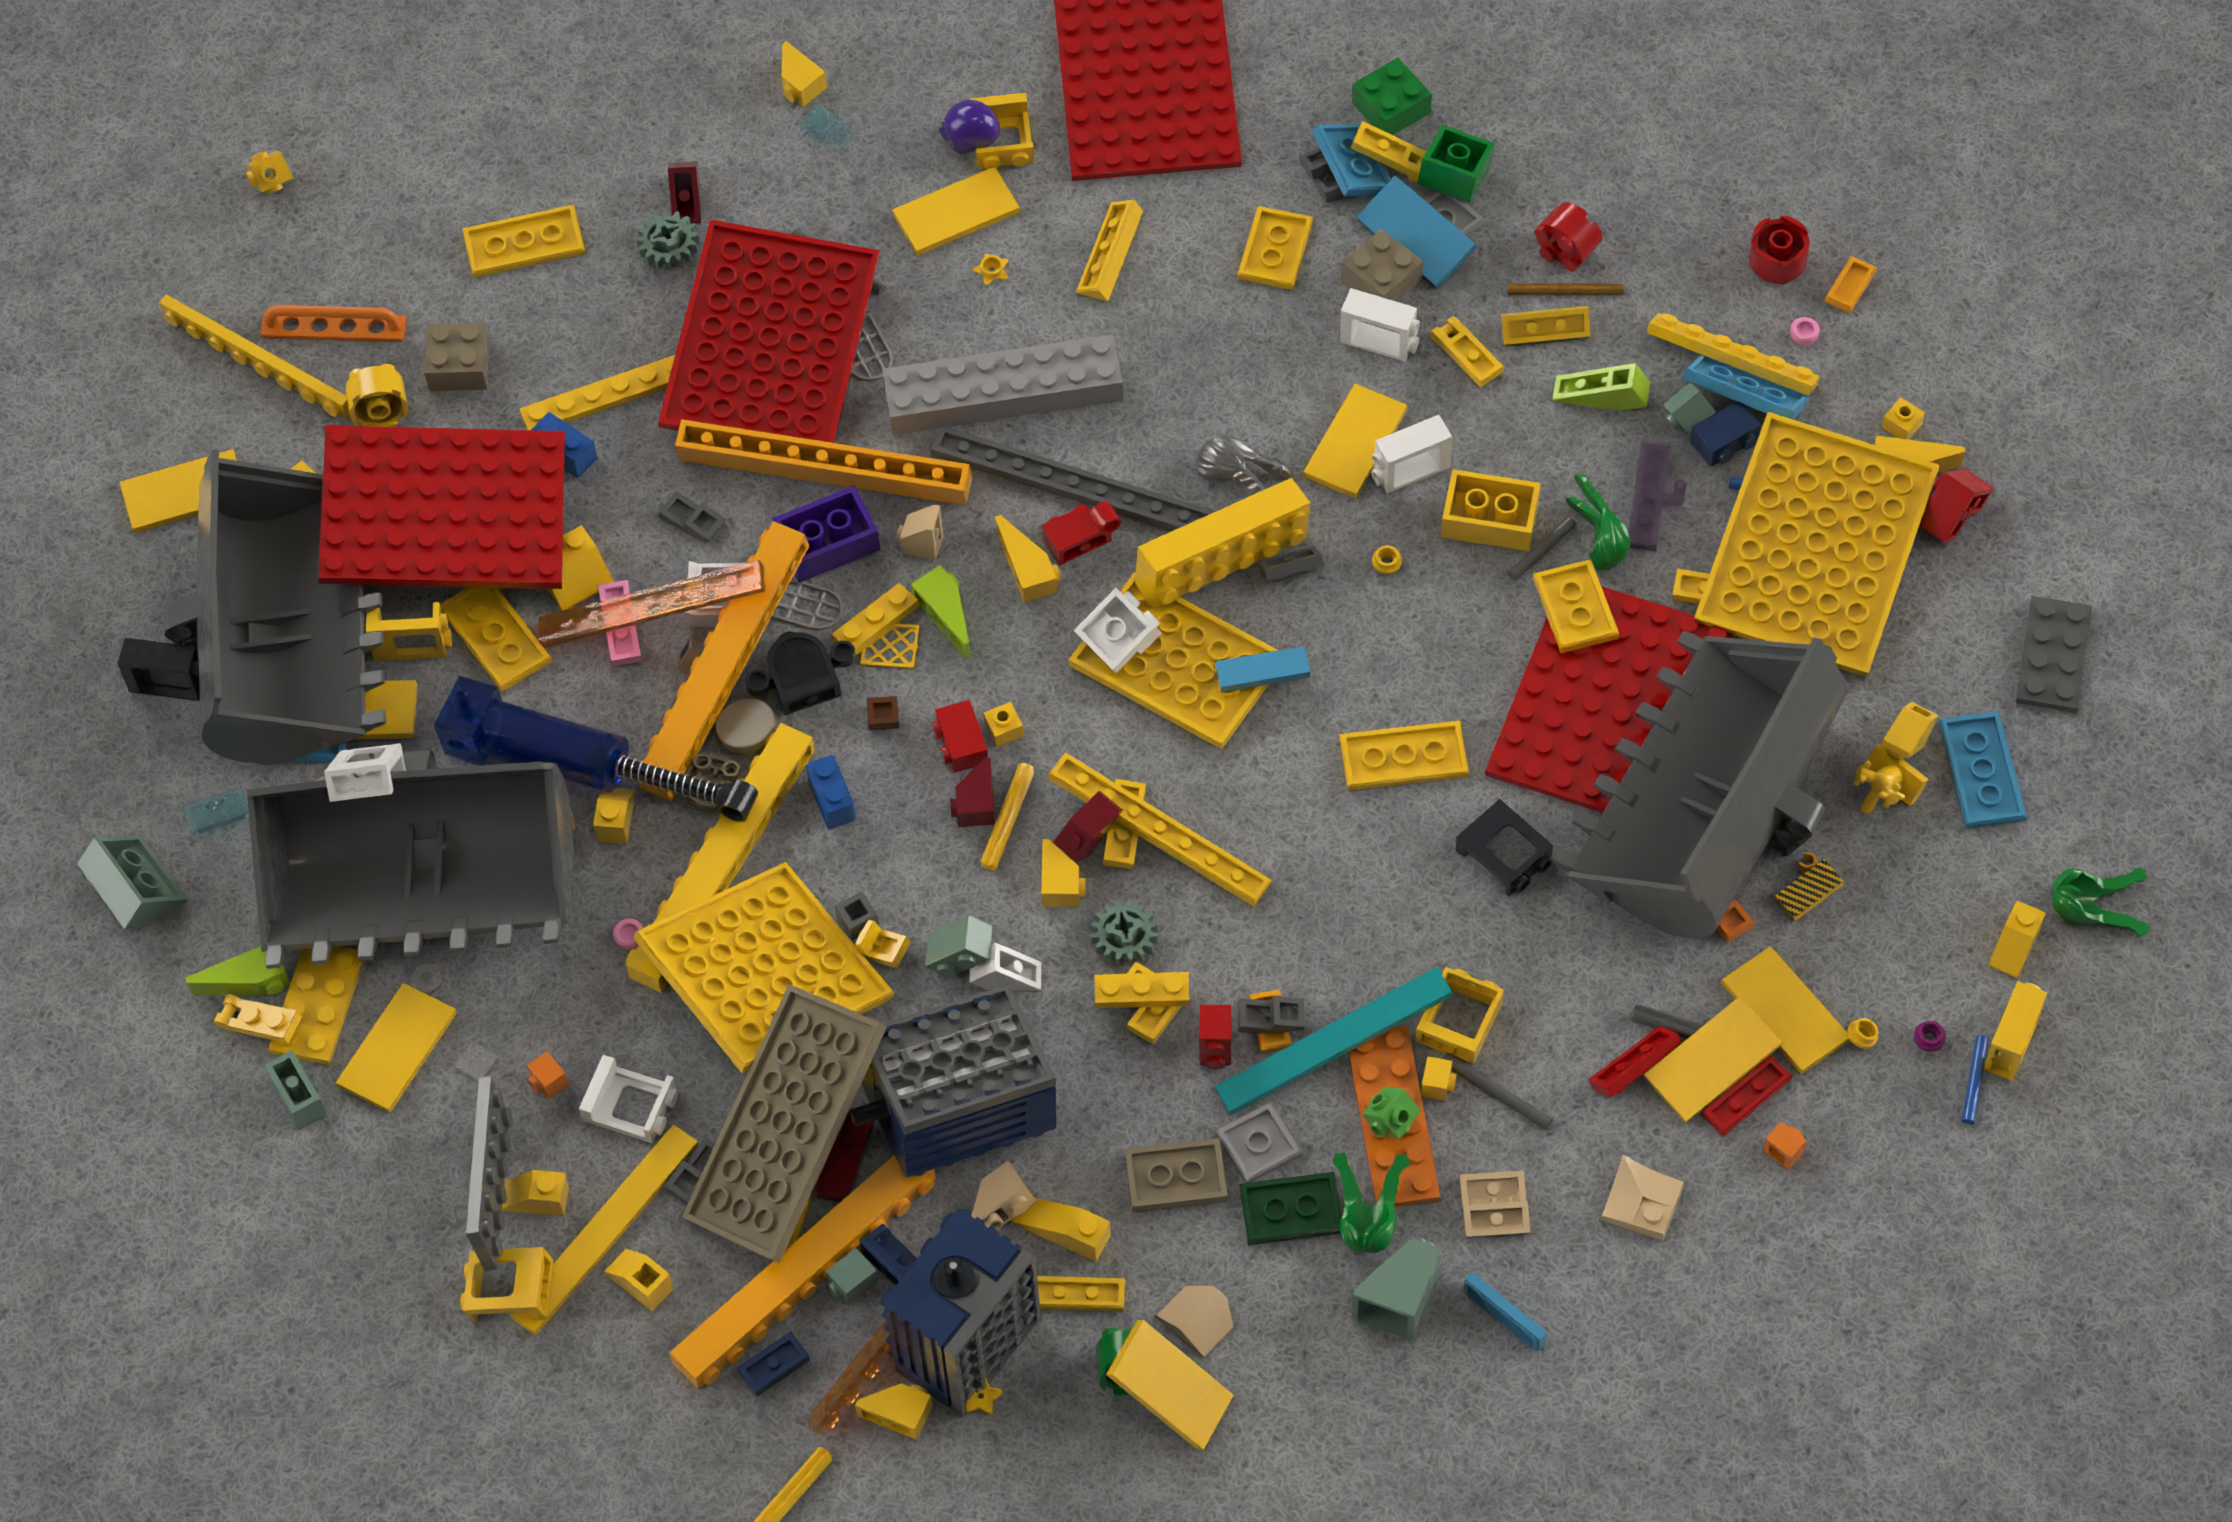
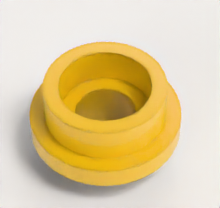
M1385 545L1374 552L1372 565L1381 574H1393L1400 569L1402 556L1393 546ZM1388 558L1391 559L1392 562L1384 563L1382 562V560Z
M1867 1018L1854 1020L1848 1026V1037L1859 1048L1870 1049L1878 1040V1028L1873 1021Z

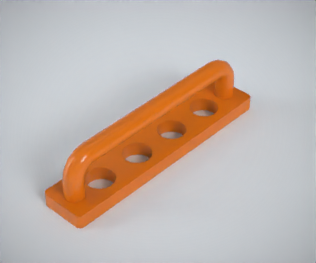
M273 305L268 307L263 314L260 333L262 338L404 342L407 318L405 315H396L393 311L385 308ZM289 320L299 322V326L293 331H287L283 328L284 324ZM317 321H325L328 324L327 328L320 332L312 330V325ZM346 322L356 324V328L351 332L346 333L340 330L341 325ZM374 323L385 325L384 330L380 333H371L369 327Z

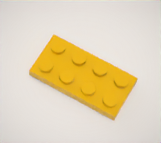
M333 946L327 964L313 965V948H305L301 951L282 1007L296 1010L302 1018L289 1044L271 1040L268 1050L270 1054L280 1056L293 1050L297 1059L330 1065L364 960L359 961L358 950Z

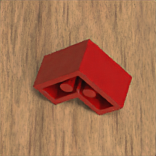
M1966 468L1941 474L1933 485L1935 491L1931 498L1928 499L1919 526L1944 543L1954 540L1969 515L1979 513L1994 487Z

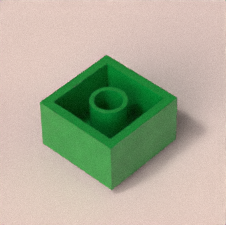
M1399 57L1352 83V103L1372 126L1391 135L1398 133L1431 113L1432 94Z
M1442 124L1422 159L1417 184L1471 203L1490 168L1495 143Z

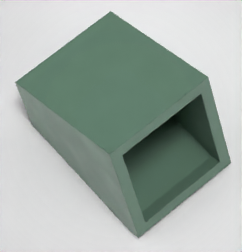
M1410 1238L1355 1288L1352 1295L1351 1319L1413 1341L1439 1275L1441 1248H1438L1433 1242L1426 1239H1419L1418 1241Z

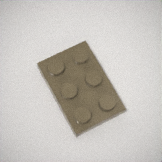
M1220 1138L1125 1149L1132 1212L1228 1201Z

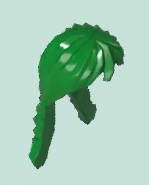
M1575 474L1574 479L1583 494L1600 512V514L1596 513L1593 508H1590L1588 504L1578 500L1576 497L1566 498V503L1585 518L1595 529L1594 549L1588 554L1589 559H1591L1594 568L1597 570H1609L1612 567H1617V564H1621L1627 557L1630 538L1628 530L1620 519L1606 506L1601 494L1591 485L1586 475Z
M2139 867L2127 875L2101 879L2081 869L2069 868L2059 874L2057 879L2053 881L2051 888L2053 891L2051 893L2052 905L2055 911L2065 920L2074 924L2100 923L2102 925H2110L2112 928H2129L2138 937L2149 933L2150 927L2147 923L2138 921V919L2128 914L2102 910L2094 904L2101 895L2114 894L2119 890L2126 889L2135 882H2143L2147 878L2146 870Z
M1343 1152L1340 1154L1336 1153L1332 1160L1334 1166L1341 1173V1182L1344 1185L1343 1193L1345 1196V1207L1339 1225L1340 1234L1345 1244L1352 1251L1357 1253L1380 1252L1386 1249L1393 1239L1397 1223L1394 1204L1396 1202L1395 1195L1398 1192V1184L1400 1183L1399 1175L1403 1169L1409 1166L1410 1160L1407 1155L1399 1154L1395 1157L1393 1165H1391L1385 1175L1379 1201L1369 1208L1362 1201L1360 1187L1356 1182L1354 1173L1350 1170L1346 1154Z

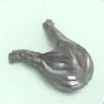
M1215 436L1206 441L1200 452L1197 453L1196 470L1203 479H1239L1253 494L1265 489L1257 476L1250 469L1246 468L1244 460L1252 461L1266 472L1287 480L1293 476V469L1289 466L1279 465L1271 457L1256 453L1255 450H1252L1238 438L1232 436Z

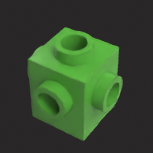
M1384 1086L1380 1093L1370 1100L1368 1108L1362 1115L1370 1123V1130L1378 1137L1399 1139L1408 1132L1410 1124L1421 1110L1404 1089Z

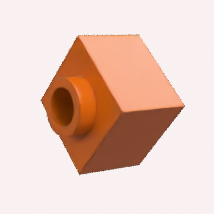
M548 1051L527 1065L530 1075L527 1081L536 1094L543 1092L550 1099L569 1085L565 1071Z
M1781 1121L1765 1139L1763 1151L1789 1170L1804 1153L1807 1140L1804 1139L1803 1134L1793 1126L1788 1127Z

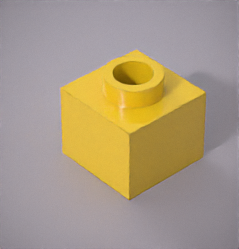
M1900 397L1885 414L1881 428L1897 438L1909 440L1923 424L1925 412Z
M1011 702L983 713L984 724L996 747L1024 736L1023 724Z
M1427 1056L1421 1097L1446 1101L1448 1091L1454 1092L1457 1073H1452V1061Z

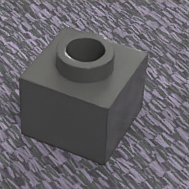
M862 891L835 905L837 918L851 940L858 938L860 931L863 930L868 920L875 921L879 926L877 913Z

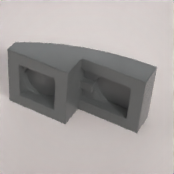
M1320 148L1299 156L1300 162L1326 202L1343 196Z
M675 491L658 515L661 519L705 542L711 540L726 520L702 502L698 506L678 491Z
M1273 996L1271 1001L1240 998L1237 1003V1032L1283 1033L1299 1031L1305 1028L1304 999Z
M705 1137L688 1162L684 1160L681 1162L665 1187L689 1202L715 1143Z

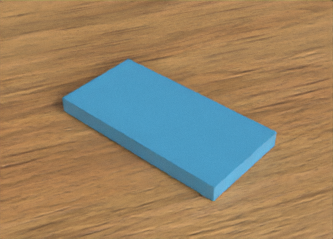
M1396 175L1356 216L1372 233L1375 234L1380 229L1384 230L1423 260V277L1437 289L1477 248L1472 240Z
M1702 354L1685 370L1682 378L1762 412H1771L1793 420L1806 407L1810 396Z
M1999 711L1939 719L1938 725L1965 829L2026 821L2027 815Z

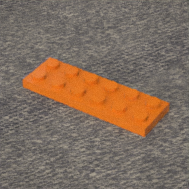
M1408 1026L1394 1027L1348 1052L1375 1203L1379 1201L1385 1175L1391 1165H1393L1395 1157L1399 1154L1407 1155L1410 1164L1399 1175L1400 1183L1398 1184V1192L1395 1195L1396 1202L1394 1206L1401 1207L1440 1201V1193ZM1384 1086L1404 1089L1421 1110L1410 1124L1408 1132L1399 1139L1378 1137L1370 1130V1123L1362 1115L1368 1108L1370 1100L1380 1093Z

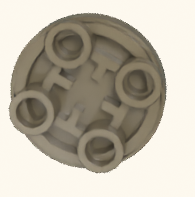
M744 698L730 703L720 712L715 724L716 734L723 747L734 753H742L746 757L756 756L760 749L765 746L769 735L778 728L772 708L766 702L755 698Z
M706 753L696 755L684 774H688L692 778L695 776L699 780L703 778L705 782L710 780L712 784L718 783L719 786L723 783H730L732 780L743 779L740 766L736 761L722 755H708ZM689 795L685 797L692 806L699 810L708 812L719 811L712 802L706 803L705 800L691 799Z

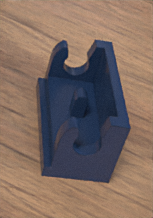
M884 1224L878 1226L866 1238L860 1241L861 1253L895 1286L901 1280L900 1275L906 1265L910 1262L914 1264L918 1259L892 1235L891 1231Z

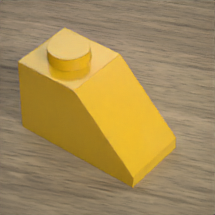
M784 42L782 44V91L787 100L792 103L796 101L804 107L827 88L826 74L824 70L790 43Z
M604 788L597 799L593 822L597 842L627 844L636 789Z
M1043 839L1042 907H1079L1080 897H1086V878H1080L1079 866L1049 839Z
M2017 900L2006 921L1988 966L2018 978L2042 928L2046 912Z
M532 1170L506 1180L507 1200L506 1203L502 1204V1211L554 1216L565 1215L569 1193V1184L565 1173Z
M902 1383L858 1399L855 1404L858 1417L917 1440L933 1407L932 1397L926 1389L913 1384L910 1387Z

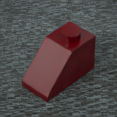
M698 161L669 163L668 179L672 216L677 211L680 214V219L688 216L690 224L701 223Z
M984 758L955 787L956 799H950L951 817H957L958 827L995 825L991 758Z
M1098 791L1070 818L1053 844L1075 862L1086 859L1101 842L1123 809L1103 792Z

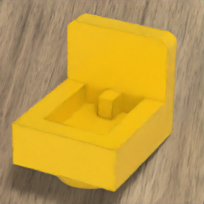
M868 920L863 930L860 931L855 946L866 959L898 968L911 942L906 936L883 930L875 921Z

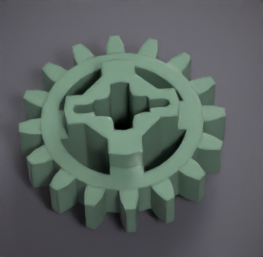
M664 211L663 217H659L654 213V220L652 222L646 219L643 221L645 228H638L639 237L636 238L640 257H645L646 264L650 265L655 262L656 269H660L665 264L667 269L671 270L672 264L676 263L679 267H683L682 260L691 261V253L698 252L697 243H699V236L695 223L690 224L688 216L680 219L679 212L676 211L673 216H669L668 211Z
M1116 900L1115 908H1111L1106 904L1104 905L1105 914L1099 912L1095 914L1096 922L1091 923V942L1096 944L1095 950L1097 954L1105 952L1104 961L1108 962L1113 957L1116 959V966H1120L1122 960H1127L1129 966H1132L1133 958L1137 957L1143 962L1145 960L1144 952L1153 953V944L1158 942V934L1156 933L1158 932L1157 922H1152V912L1144 914L1143 904L1134 908L1132 900H1129L1126 906H1122L1120 900ZM1121 925L1124 926L1128 939H1125V935L1121 931Z

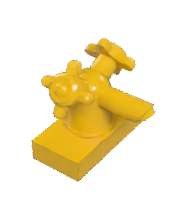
M1880 743L1874 747L1867 761L1858 766L1853 784L1859 786L1860 783L1865 781L1871 784V790L1860 807L1863 813L1868 814L1872 812L1880 798L1884 799L1883 807L1886 809L1890 805L1896 804L1899 800L1904 801L1909 806L1918 799L1929 779L1903 759L1890 755L1887 752L1888 749L1881 746Z

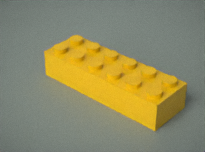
M1290 478L1140 545L1137 550L1135 584L1151 606L1155 608L1162 604H1169L1177 597L1188 592H1195L1210 582L1222 580L1228 574L1239 569H1246L1263 558L1273 557L1285 548L1297 546L1307 536L1311 502L1294 480Z

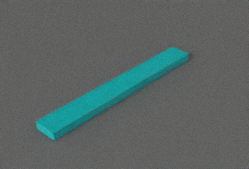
M1435 967L1216 1085L1215 1088L1230 1115L1452 997L1453 993L1438 967Z

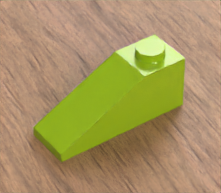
M1636 363L1556 376L1552 400L1554 402L1618 411L1647 407L1650 381Z
M939 565L911 583L912 594L919 599V605L959 652L967 658L970 656V645L958 589L960 584L952 572L947 573Z
M261 946L185 978L191 994L199 996H226L227 994L235 996L274 995L280 993L285 986L290 984L283 964L280 968H266V952H261Z

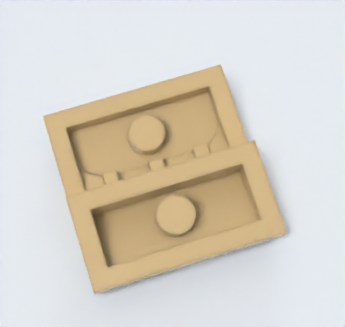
M1524 1170L1462 1174L1459 1176L1466 1238L1530 1233Z

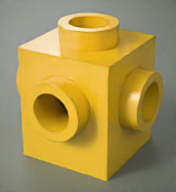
M277 150L269 154L267 151L259 152L251 157L252 162L246 164L248 172L245 175L252 188L256 187L261 192L266 191L267 194L282 189V183L293 179L282 152ZM269 168V174L265 176V171Z

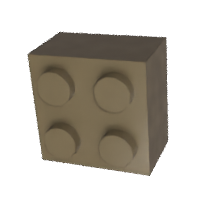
M1380 229L1341 263V282L1349 288L1398 302L1423 280L1424 261L1384 230Z
M486 323L427 325L424 374L429 391L487 390L490 340Z

